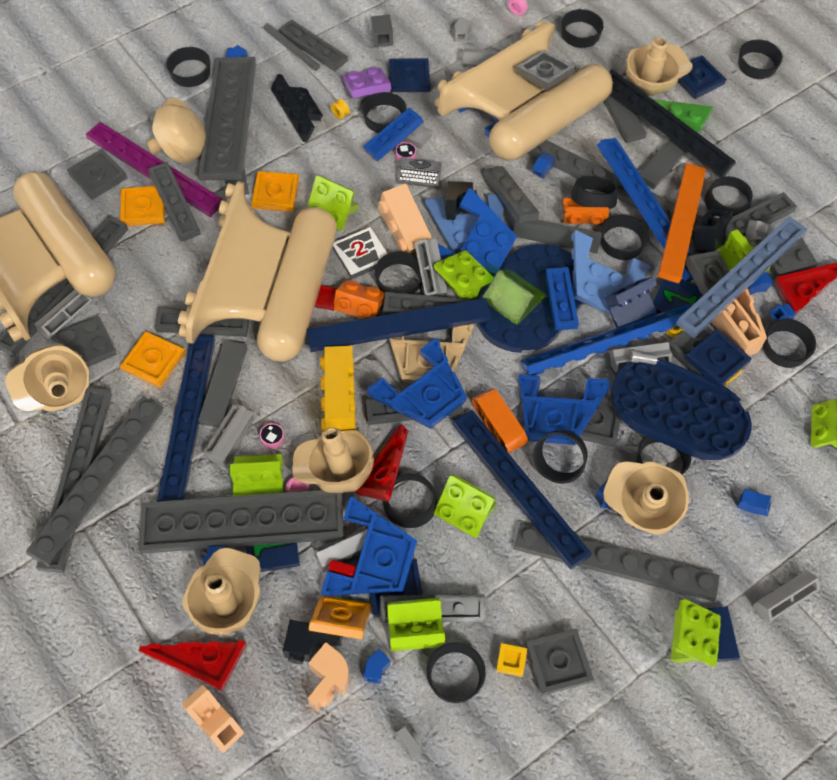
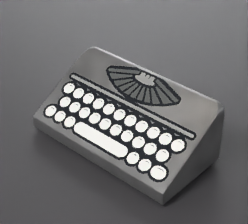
M400 158L397 183L439 188L442 163Z

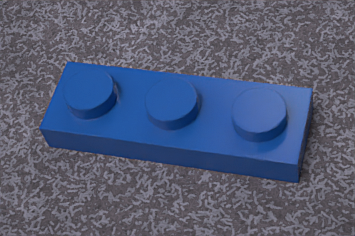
M409 107L363 146L364 150L378 162L424 123L422 117Z
M568 267L546 269L545 277L555 330L578 329L579 322Z

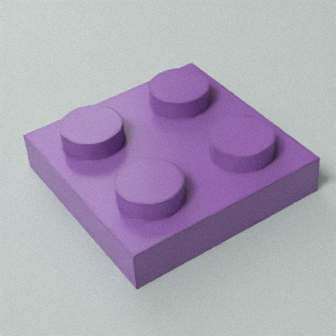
M370 67L361 72L351 71L346 75H342L343 83L352 98L391 90V82L383 70L378 67Z

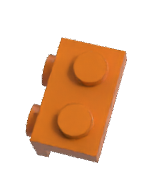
M563 198V224L599 225L608 219V207H583L575 203L571 198Z
M345 280L336 290L334 310L361 319L377 317L378 309L384 303L386 292L380 291L377 287L360 285L354 280Z

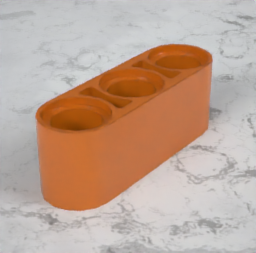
M491 388L472 398L475 411L508 453L528 444V438L524 429L495 388Z

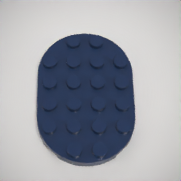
M534 244L523 247L511 254L501 265L499 271L493 275V282L485 285L477 299L486 298L491 313V321L477 323L482 335L498 348L516 353L532 349L537 351L551 344L562 330H555L545 271L549 268L568 267L573 290L572 271L574 270V259H572V253L556 245ZM574 299L576 311H578L583 302Z
M657 359L656 365L630 362L619 370L611 387V400L615 411L629 428L701 460L730 458L744 447L750 437L752 430L750 414L748 411L745 412L739 403L741 399L725 386L719 389L706 377L668 361Z

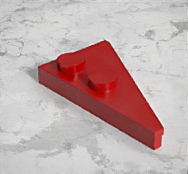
M837 263L776 277L774 283L785 304H789L796 314L800 312L837 278Z
M403 425L397 427L374 459L370 475L363 485L355 491L358 496L388 502L391 499L409 432Z
M237 640L235 643L211 641L206 644L200 642L178 643V645L149 644L147 646H140L138 651L168 667L219 691H223L247 643L243 640Z

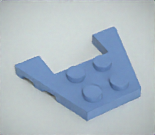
M497 194L487 195L488 206L502 220L505 204ZM443 198L424 199L425 209L429 211L433 223L439 228L440 235L448 249L457 254L460 253L479 217L473 214H460L456 216L455 220H446Z
M575 230L571 235L574 250H572V259H574V270L572 271L574 299L611 316L604 297L642 279L650 269V265L632 258L629 261L625 275L588 258L593 238Z

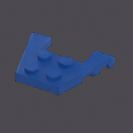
M469 188L459 207L479 218L460 252L468 251L491 275H494L499 271L517 235ZM438 244L441 260L457 254Z
M437 338L420 349V355L433 368L401 393H398L383 377L366 389V394L370 398L430 429L465 403L467 399Z
M519 374L524 424L528 441L538 442L546 434L558 429L572 431L580 437L610 388L609 379L587 378L584 398L567 399L538 397L541 384L540 376ZM562 435L548 436L544 443L576 445L573 440Z
M350 497L343 519L369 527L354 578L327 571L321 595L335 596L404 592L418 541L355 498Z

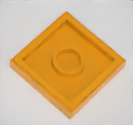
M257 171L251 201L252 209L294 212L300 180L299 174Z
M155 186L121 188V222L127 224V226L165 223V207Z
M145 331L121 363L120 368L124 372L161 388L186 352L184 348Z
M320 596L310 620L309 630L362 639L370 615L371 604Z

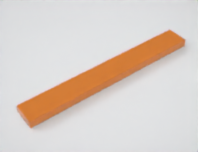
M686 162L657 275L659 278L675 283H680L707 168Z

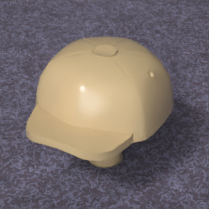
M658 37L652 40V44L630 50L625 68L627 80L646 95L653 96L672 89L679 78L692 70V63L687 58L683 49L677 45H668L666 39Z
M177 98L166 100L162 107L158 108L155 112L152 125L155 137L148 139V148L153 154H158L163 150L172 160L183 164H190L202 153L206 140L205 128L197 114L183 101Z
M53 344L29 353L23 362L9 370L5 377V383L13 403L20 410L35 411L44 409L46 411H56L77 404L84 399L86 388L89 386L90 369H88L87 362L84 361L82 355L63 344Z
M335 427L328 428L318 439L303 442L296 448L293 456V477L298 482L317 484L321 490L328 493L357 491L372 471L374 465L372 446L358 431H340Z
M635 462L618 463L612 469L603 492L605 502L622 515L628 524L651 534L661 535L680 523V520L686 517L685 514L689 508V493L682 474L655 462H645L643 464Z
M221 548L214 552L206 564L197 569L193 574L183 596L182 605L194 625L208 634L227 635L246 628L260 597V587L258 585L261 571L260 562L255 556L231 548Z

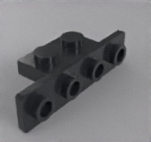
M277 74L272 83L271 91L301 140L308 142L315 129L312 121H320L323 114L306 88L290 87L283 75Z

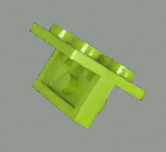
M318 175L315 177L307 208L321 207L330 212L335 218L337 230L342 231L345 228L348 215L357 212L360 203L353 201L354 190Z
M736 229L730 232L725 245L718 248L717 251L720 252L729 270H732L755 247L750 245L747 238Z
M466 250L435 263L433 267L445 279V283L461 299L476 300L480 288L492 283L494 277Z
M837 398L812 406L811 446L814 448L829 444L837 448Z
M282 454L235 456L233 464H230L233 496L283 493Z
M451 474L434 511V515L470 536L477 538L497 503L494 502L495 497L455 474Z
M440 598L397 601L387 604L391 651L440 647L445 643Z
M680 599L679 609L675 610L670 660L676 663L699 661L710 667L717 666L720 615L687 599Z

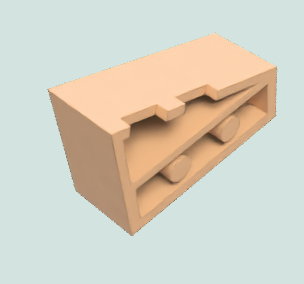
M407 184L382 192L377 209L396 239L399 250L411 255L417 254L415 242L432 239Z
M747 288L712 321V324L747 355L752 356L760 351L767 337L758 313L756 314L753 296L749 294Z

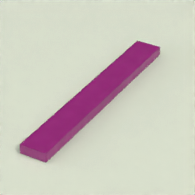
M99 122L86 133L88 140L149 179L151 177L148 173V168L165 163L102 122ZM170 166L186 202L209 217L214 215L219 210L223 199Z

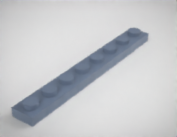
M789 216L677 320L676 325L695 338L805 234L807 228Z

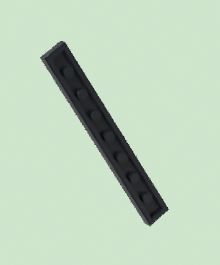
M613 69L609 71L613 82L610 96L719 178L724 177L736 164L734 159Z

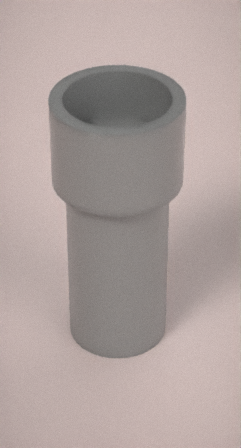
M631 350L629 361L656 365L657 356Z

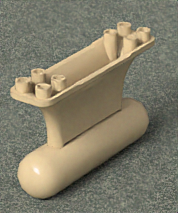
M540 21L536 25L535 30L526 29L522 34L521 40L464 73L457 71L449 82L445 79L442 80L437 87L441 93L436 99L435 105L438 107V113L441 116H447L461 108H475L497 118L499 122L494 125L489 134L490 148L497 157L510 161L521 158L605 101L612 92L613 82L607 69L598 64L585 65L548 90L517 74V65L542 50L550 52L549 48L555 25L550 21L546 23Z
M38 171L24 173L16 180L12 189L15 203L19 209L0 217V311L6 309L5 312L0 314V320L5 328L15 324L14 327L7 330L14 342L22 338L25 341L31 339L28 328V317L31 308L42 294L56 284L67 279L71 286L81 295L97 297L107 293L116 280V270L113 263L51 177Z
M238 181L236 185L228 183L225 196L228 198L226 201L222 200L219 207V213L221 214L219 226L222 229L197 293L191 291L187 293L185 305H188L187 310H181L178 318V324L181 325L179 336L186 337L187 343L193 344L201 331L214 322L225 319L261 322L257 334V344L265 357L273 361L286 362L294 359L303 347L336 237V221L330 212L325 209L309 207L301 210L296 216L291 232L281 230L264 222L251 211L245 199L243 182Z

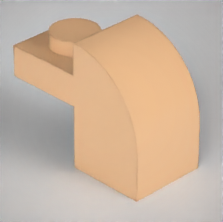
M326 642L308 663L310 671L322 679L320 684L307 698L309 705L317 712L322 706L326 708L335 696L334 691L344 696L349 686L348 666L344 657Z
M201 685L181 704L223 753L244 734L239 725L221 707L204 685Z

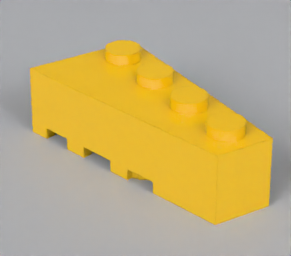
M353 346L324 347L325 356H320L321 370H325V376H321V390H325V397H321V410L325 411V418H321L322 432L331 427L338 428L340 431H356Z

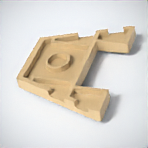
M474 324L453 327L452 342H439L453 372L456 371L468 344ZM404 336L389 339L403 384H413L433 368L420 355V349L431 341L404 340Z

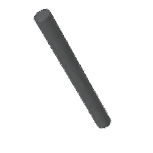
M269 23L264 25L266 32L314 71L320 68L316 61Z

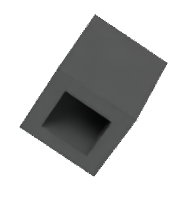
M390 15L371 16V33L374 47L393 46V28Z

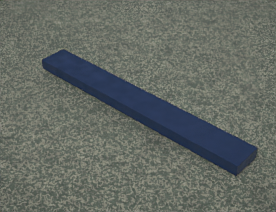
M486 298L309 328L307 329L310 352L324 350V347L351 346L491 321V313Z
M198 335L196 341L189 345L157 502L185 500L199 428L198 420L203 407L216 341L215 336Z
M471 410L454 419L452 425L568 568L571 570L589 559L592 554L476 413Z

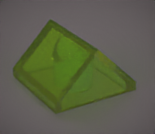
M498 270L482 298H486L487 303L518 325L545 298L546 294L512 270Z

